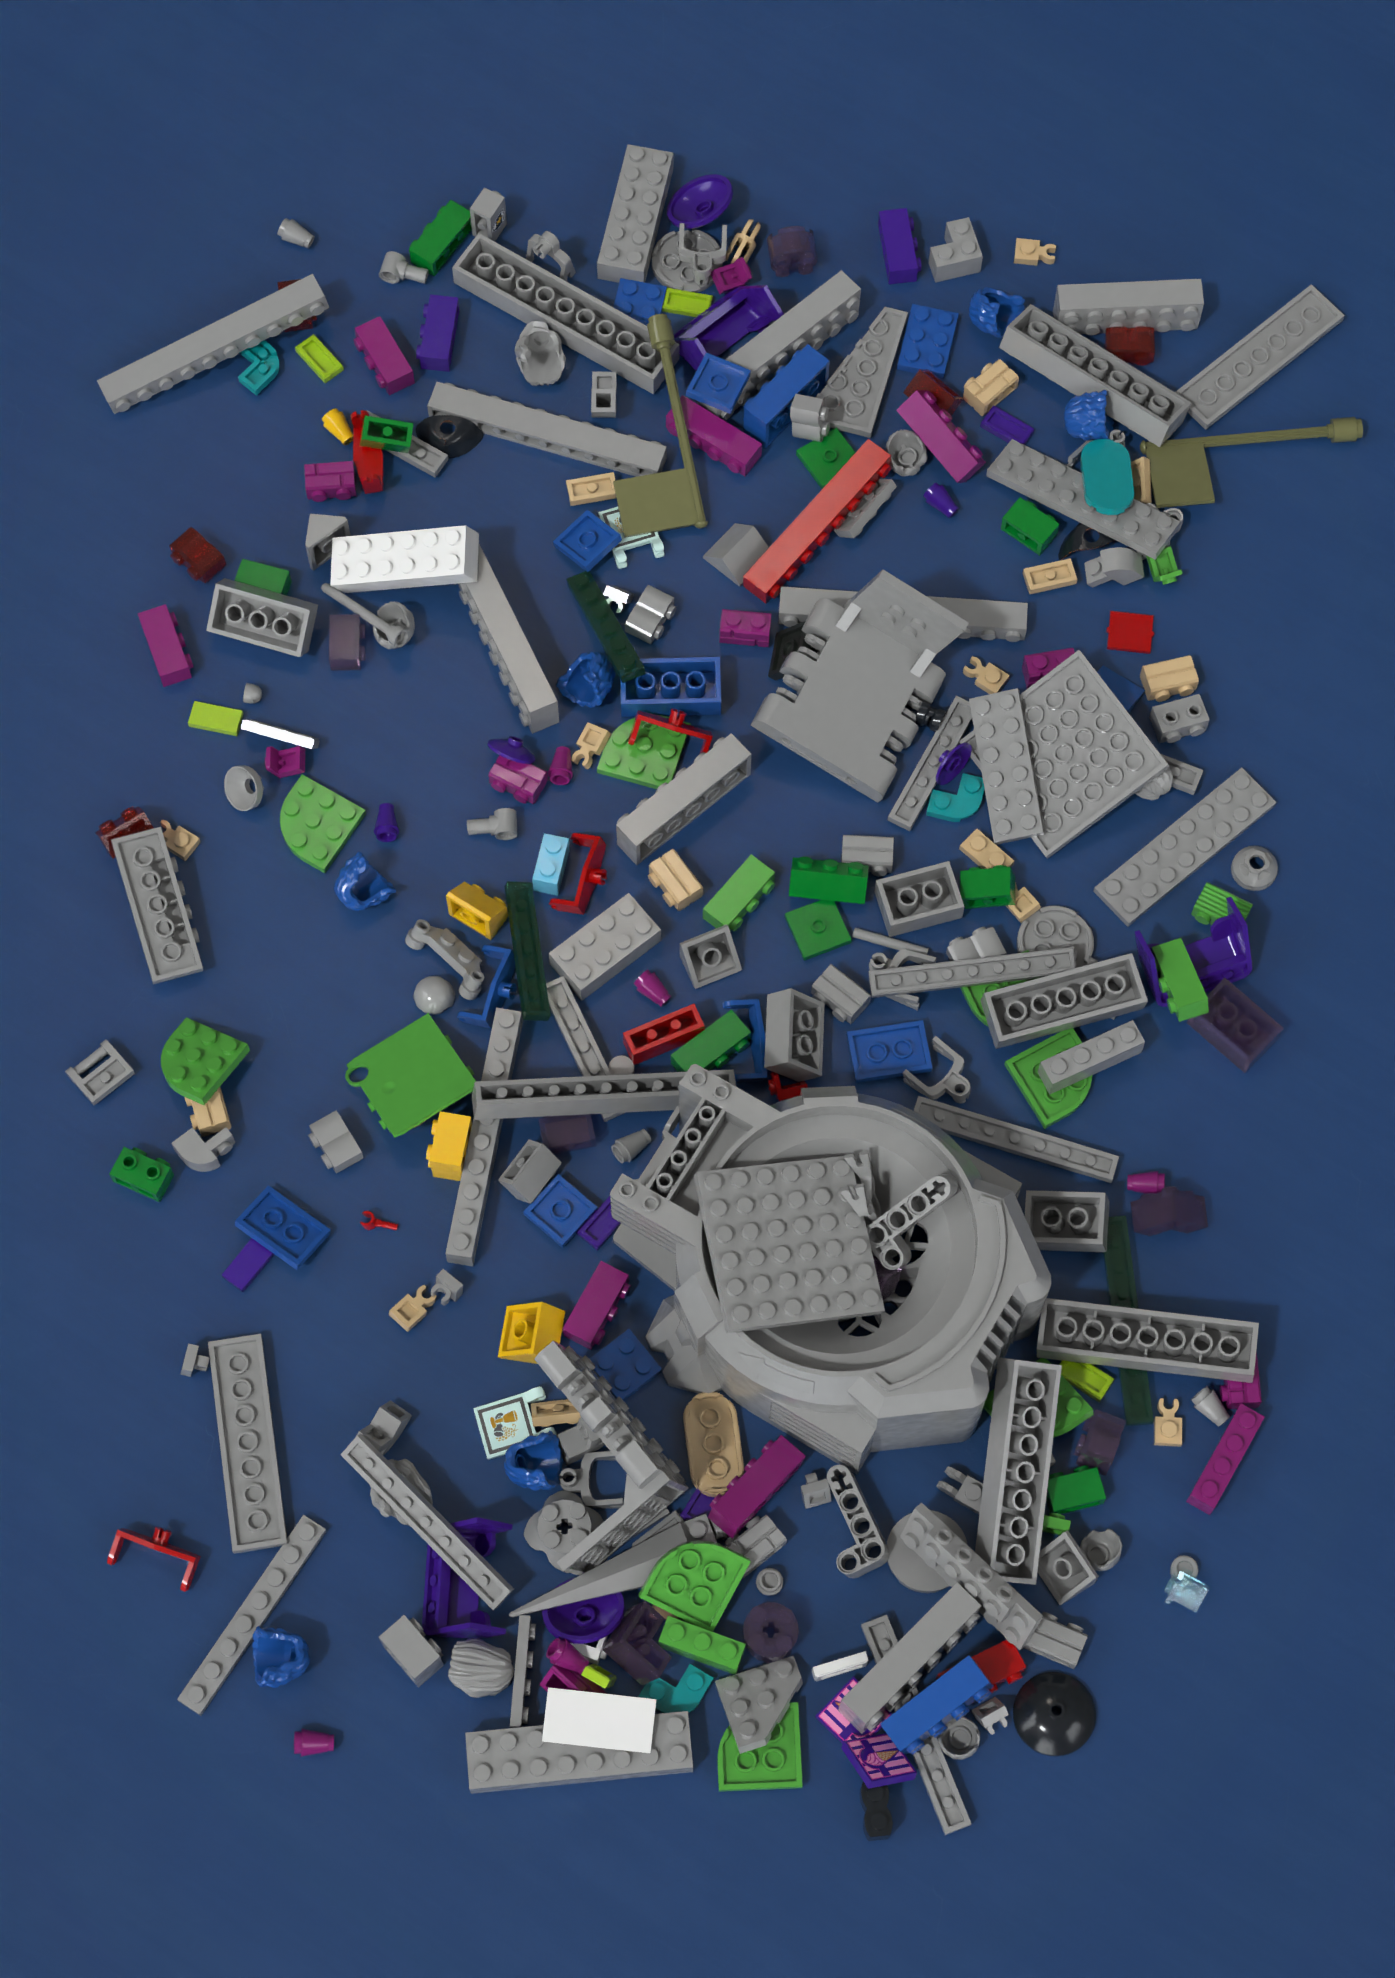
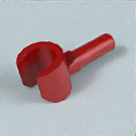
M370 1211L362 1212L365 1217L371 1218V1221L368 1223L360 1222L365 1229L372 1230L375 1227H383L397 1231L398 1224L376 1219Z

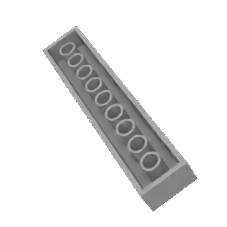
M477 234L452 267L454 283L526 324L531 321L547 323L549 330L558 333L562 344L612 372H616L621 377L654 394L665 380L660 352L652 349L646 325L482 234ZM676 342L670 349L673 367L679 360V344Z

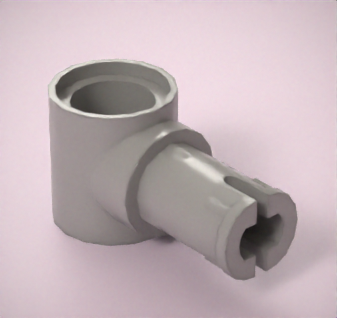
M390 251L385 254L379 277L383 281L392 284L398 283L399 280H405V278L425 284L428 277V269L409 265V262L406 261L403 255Z
M501 808L494 811V815H490L489 818L467 820L468 834L491 833V836L495 835L499 840L514 839L517 837L516 811L511 808Z

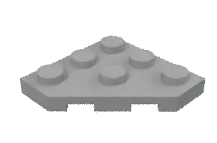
M794 1656L715 1681L740 1754L767 1745L772 1737L771 1732L777 1722L780 1723L788 1710L790 1700L795 1692H798L803 1684L802 1677Z

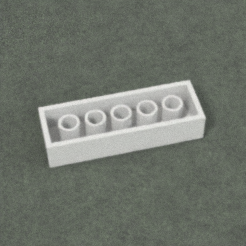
M464 525L332 538L330 586L343 593L477 582L479 533Z

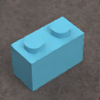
M544 833L532 878L533 891L559 895L570 852L569 838Z

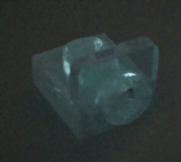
M1180 1571L1176 1579L1172 1577L1169 1579L1164 1589V1592L1168 1594L1165 1603L1170 1605L1173 1600L1197 1612L1210 1586Z

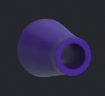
M937 482L923 495L927 504L945 514L948 518L952 517L959 509L943 485L940 486Z
M390 803L379 805L374 828L376 838L382 842L394 841L399 834L394 806Z

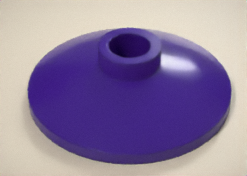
M509 736L508 739L497 738L488 741L487 745L492 751L509 760L523 764H533L536 759L522 745L523 740L515 736Z
M964 742L951 751L946 750L939 758L941 764L936 774V782L939 785H945L952 781L964 768L972 752V746L969 743Z

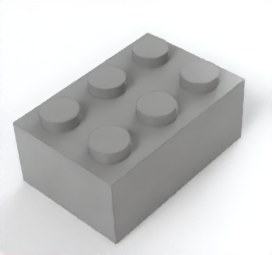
M949 861L876 880L874 892L889 937L953 921L963 916L964 904Z
M792 988L767 994L764 1068L797 1082L822 1076L825 1003Z
M1026 1190L1025 1218L1039 1250L1107 1252L1109 1199L1106 1193Z

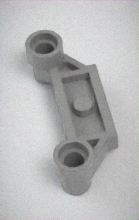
M417 920L414 927L408 931L405 937L406 944L415 950L422 949L425 943L428 944L463 977L459 987L460 995L467 1000H475L481 991V984L484 980V974L480 969L482 960L447 928L443 930L430 926L425 920Z

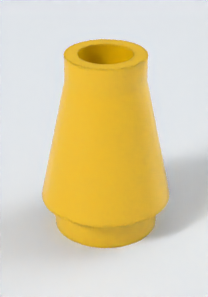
M335 408L323 416V427L340 440L344 446L353 441V433L342 411L339 412Z

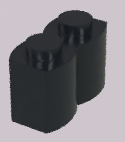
M863 1782L860 1789V1803L865 1812L863 1818L864 1834L868 1841L886 1840L889 1838L893 1826L892 1816L887 1808L889 1801L888 1786L868 1789Z

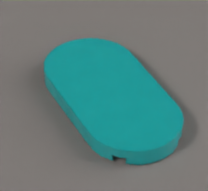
M1097 439L1087 443L1082 449L1080 458L1086 503L1090 507L1092 505L1096 508L1097 512L1105 515H1118L1125 512L1126 508H1130L1134 499L1131 461L1128 450L1122 444L1110 439Z

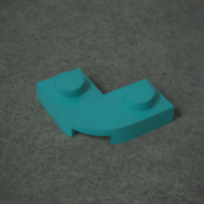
M265 340L255 347L239 352L252 364L238 376V380L256 396L277 376L280 367L276 350Z
M963 773L957 795L933 789L926 816L951 822H960L961 819L968 818L977 813L985 790L983 778Z
M690 1664L678 1685L674 1687L652 1673L638 1697L656 1699L655 1709L661 1713L688 1711L689 1713L698 1707L714 1678Z

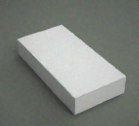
M866 1651L813 1667L814 1681L817 1682L866 1667L868 1663Z

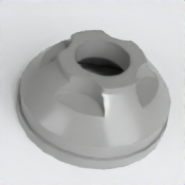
M246 765L234 766L227 771L224 779L225 794L234 808L240 811H248L260 804L264 786L261 777L254 769ZM250 779H252L255 784V792H253L250 788Z
M1260 846L1243 848L1235 855L1231 864V873L1238 885L1247 890L1261 891L1271 886L1277 876L1278 865L1274 855ZM1253 857H1258L1262 859L1264 866L1261 869H1254L1251 867L1249 860Z

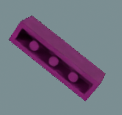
M916 390L896 411L957 483L966 482L986 463L982 458V452L978 447L971 445L967 441V434L960 427L956 428L951 422V415L945 409H940L935 403L937 401L936 397L930 391Z
M682 395L680 401L690 446L695 449L699 448L706 452L711 459L724 463L732 472L746 476L762 456V443ZM671 409L666 415V428L672 435L678 437Z
M1242 1403L1240 1404L1186 1500L1187 1503L1208 1515L1212 1513L1265 1416Z
M782 1435L775 1442L770 1440L761 1450L762 1456L758 1460L755 1457L752 1458L745 1466L744 1470L746 1472L741 1478L736 1475L727 1486L729 1490L723 1496L719 1493L709 1505L712 1509L708 1518L732 1539L801 1467L806 1457Z

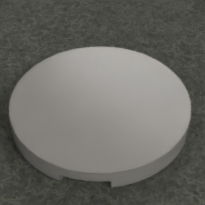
M692 229V231L684 230V247L686 249L697 252H712L720 249L716 240L707 233L697 229ZM679 231L669 232L657 242L652 253V269L656 279L663 286L698 293L714 284L711 275L707 284L703 285V280H700V285L695 283L692 272L693 263L679 260ZM723 263L712 264V271L722 267Z
M1063 906L1042 907L1024 920L1019 928L1017 935L1018 953L1027 950L1033 952L1073 947L1076 968L1085 966L1092 956L1094 948L1092 930L1077 912Z
M931 1511L967 1544L963 1531L954 1520L940 1512ZM910 1513L899 1520L889 1534L887 1546L890 1555L887 1563L894 1576L908 1589L920 1593L939 1592L949 1587V1585L933 1568L927 1566L915 1551L908 1548L900 1538L912 1514Z

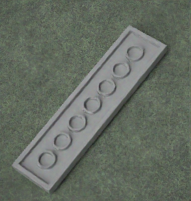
M1311 284L1175 393L1191 402L1188 413L1206 430L1341 323L1345 315Z
M1013 439L987 469V477L1155 560L1180 528L1181 521L1136 499H1133L1130 508H1126L1125 512L1121 514L1105 515L1097 512L1096 508L1092 505L1090 507L1085 501L1081 472Z
M1241 767L1099 883L1093 892L1129 927L1274 808L1276 801Z
M254 1334L208 1342L232 1551L236 1554L287 1544V1533L262 1335Z

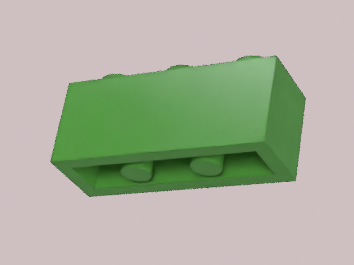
M751 854L703 908V919L715 928L727 924L730 932L731 930L735 932L741 926L742 918L746 913H752L757 908L758 900L763 894L768 895L775 886V872Z
M1179 938L1153 946L1152 954L1155 957L1156 969L1160 977L1158 978L1159 987L1162 993H1167L1168 995L1167 1005L1170 1013H1175L1179 1022L1209 1013L1208 997L1182 939Z
M667 1616L658 1641L659 1648L733 1675L738 1672L746 1648L745 1643Z

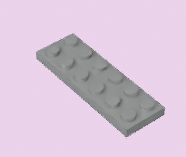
M1015 688L969 699L994 843L998 845L1045 835L1019 689Z

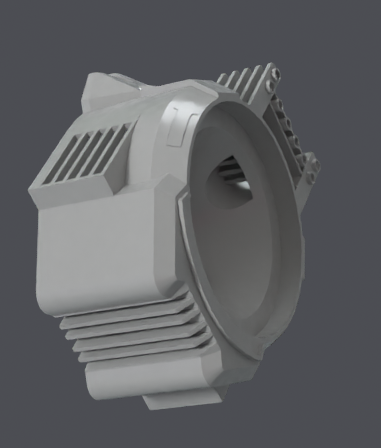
M697 1064L691 1065L679 1083V1106L676 1107L662 1132L663 1141L639 1179H632L622 1173L610 1192L612 1218L621 1223L613 1235L614 1244L674 1290V1295L663 1299L646 1334V1341L651 1351L664 1353L668 1360L663 1370V1376L668 1386L698 1394L723 1390L736 1403L752 1414L839 1465L847 1467L856 1475L859 1473L870 1452L958 1443L969 1439L975 1433L989 1392V1383L992 1380L995 1369H997L999 1357L1005 1358L1010 1343L1013 1344L1014 1341L1030 1336L1035 1330L1051 1286V1274L1017 1200L1022 1183L964 1151L947 1133L919 1113L879 1097L859 1094L855 1086L801 1088L800 1096L769 1106ZM679 1123V1135L675 1138L671 1134ZM868 1150L872 1175L875 1181V1195L880 1204L881 1216L931 1178L946 1173L956 1178L958 1190L955 1195L916 1223L925 1230L928 1243L910 1242L914 1226L907 1230L904 1241L909 1249L925 1251L919 1259L898 1269L889 1270L881 1264L872 1251L883 1304L892 1303L898 1308L891 1315L885 1311L882 1314L873 1315L879 1324V1328L865 1322L861 1316L855 1317L856 1321L844 1332L838 1326V1322H844L852 1318L726 1333L694 1180L696 1172L838 1157L852 1153L857 1158V1162L862 1163L859 1153ZM854 1172L856 1183L861 1184L860 1178ZM942 1182L941 1187L932 1192L936 1194L944 1191L943 1189L946 1187V1184ZM919 1196L917 1204L921 1209H925L926 1201L922 1196ZM898 1211L896 1219L899 1224L904 1225L905 1216ZM866 1219V1220H865L866 1228H867L871 1223H873L874 1221H870V1222H869V1221ZM877 1227L876 1236L879 1240L883 1241L884 1232L881 1228ZM893 1250L891 1253L892 1259L899 1254L896 1250ZM904 1280L910 1283L912 1287L910 1294L906 1297L898 1296L894 1291L896 1282ZM859 1326L872 1332V1334L860 1337L850 1335Z

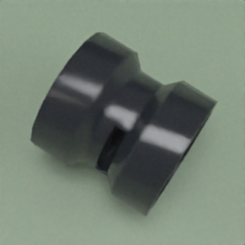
M923 701L916 715V724L921 727L924 725L928 726L931 731L936 732L947 710L933 708L930 703Z

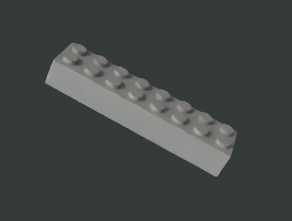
M841 270L725 359L751 370V375L731 414L697 401V404L723 420L729 419L737 408L744 406L749 398L760 391L765 382H770L775 377L776 372L781 366H786L791 361L792 356L797 350H802L807 344L818 350L826 339L830 336H836L847 323L854 322L859 315L861 288Z
M1032 304L1007 326L999 347L1076 396L1086 392L1092 393L1094 391L1101 392L1106 390L1107 405L1105 407V414L1158 447H1161L1181 426L1191 405L1190 401Z
M479 544L477 582L458 583L461 590L459 595L463 604L469 605L471 610L469 615L473 624H478L481 630L479 631V636L482 643L489 646V656L493 665L498 664L501 671L499 676L503 685L509 686L511 691L509 692V697L514 707L518 705L520 709L519 717L523 726H528L533 734L559 723L558 701Z
M1046 1298L1040 1317L1037 1358L1252 1383L1259 1323Z
M999 1357L975 1553L1006 1582L1036 1585L1062 1365Z
M688 1711L655 1714L651 1753L543 1742L544 1725L465 1733L469 1790L471 1794L693 1772Z

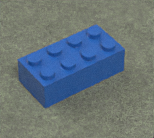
M809 344L802 350H797L792 356L791 361L786 366H781L776 372L775 377L770 382H765L754 398L751 397L746 401L743 407V432L762 443V447L766 449L792 422L790 407L795 394L816 397L827 385L830 360Z
M720 657L620 659L621 717H636L638 710L654 715L670 716L671 709H678L677 716L680 710L687 713L686 716L721 715Z
M968 1655L880 1723V1725L900 1752L905 1755L908 1753L914 1755L925 1747L923 1741L928 1737L933 1736L936 1738L947 1730L946 1723L953 1718L958 1721L969 1713L968 1706L975 1701L980 1704L991 1696L990 1689L994 1685L975 1660Z

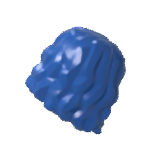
M985 287L984 289L977 290L972 295L969 317L973 325L982 332L1001 338L1004 336L1007 326L1024 311L1025 299L1021 295H1009L1002 290Z
M1106 390L1101 392L1094 391L1092 393L1086 392L1080 396H1074L1068 401L1064 409V423L1066 431L1070 436L1086 441L1109 438L1110 432L1114 430L1112 426L1114 421L1113 418L1105 414V407L1107 405Z
M599 652L582 653L569 666L567 673L558 678L555 685L559 688L560 693L564 697L570 698L573 703H577L581 707L586 705L587 707L595 708L601 705L606 695L610 693L615 671L603 654Z
M357 852L354 857L346 861L345 867L341 868L334 884V891L338 899L348 909L353 911L365 910L370 906L379 905L382 901H386L390 894L396 893L392 883L387 882L369 864L362 852Z
M552 1431L548 1433L542 1432L538 1436L530 1435L523 1441L510 1446L505 1453L506 1461L504 1462L505 1473L509 1479L520 1487L529 1488L534 1491L540 1489L550 1490L559 1485L560 1473L563 1470L559 1438Z
M256 1627L253 1633L254 1642L252 1646L255 1680L258 1686L277 1688L300 1677L310 1663L309 1647L305 1639L298 1634L288 1633L282 1628Z

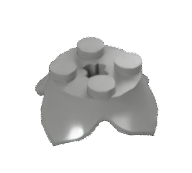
M562 1490L549 1496L543 1508L528 1520L524 1530V1537L530 1547L545 1552L549 1562L555 1568L564 1572L557 1562L604 1521L599 1513L585 1506L579 1496ZM562 1523H568V1526H572L571 1529H568V1534H562L561 1530L557 1531V1528Z

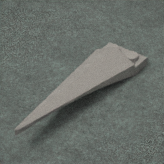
M703 1514L666 1529L510 1612L509 1617L513 1618L579 1601L642 1588L654 1565L669 1550L692 1541L717 1543L707 1515Z

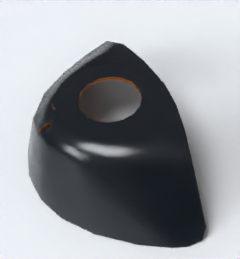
M452 415L431 416L425 418L416 426L417 437L446 453L448 458H456L468 453L481 442L484 436L483 431L471 421ZM445 421H450L454 423L455 431L451 434H444L440 430L441 424Z
M1079 523L1065 537L1060 547L1058 558L1062 560L1070 552L1098 548L1115 540L1098 532L1100 535L1099 539L1096 542H1088L1084 538V533L1092 528Z

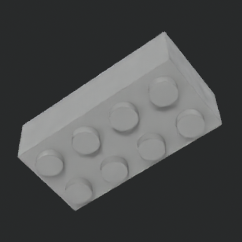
M224 578L215 584L206 631L302 657L309 652L318 604Z
M628 893L549 952V962L560 977H565L568 986L583 1001L661 941V929Z

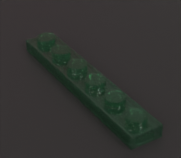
M590 571L567 578L569 589L622 683L646 674L644 665Z
M507 881L504 887L523 1020L548 1021L551 1015L532 883Z

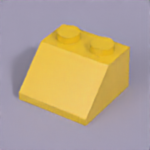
M463 882L450 890L446 895L449 915L490 940L493 939L508 918L506 904L497 897H489L476 884L471 886Z
M544 1302L507 1306L498 1357L538 1364L534 1359L540 1351L552 1341L560 1344L565 1311Z

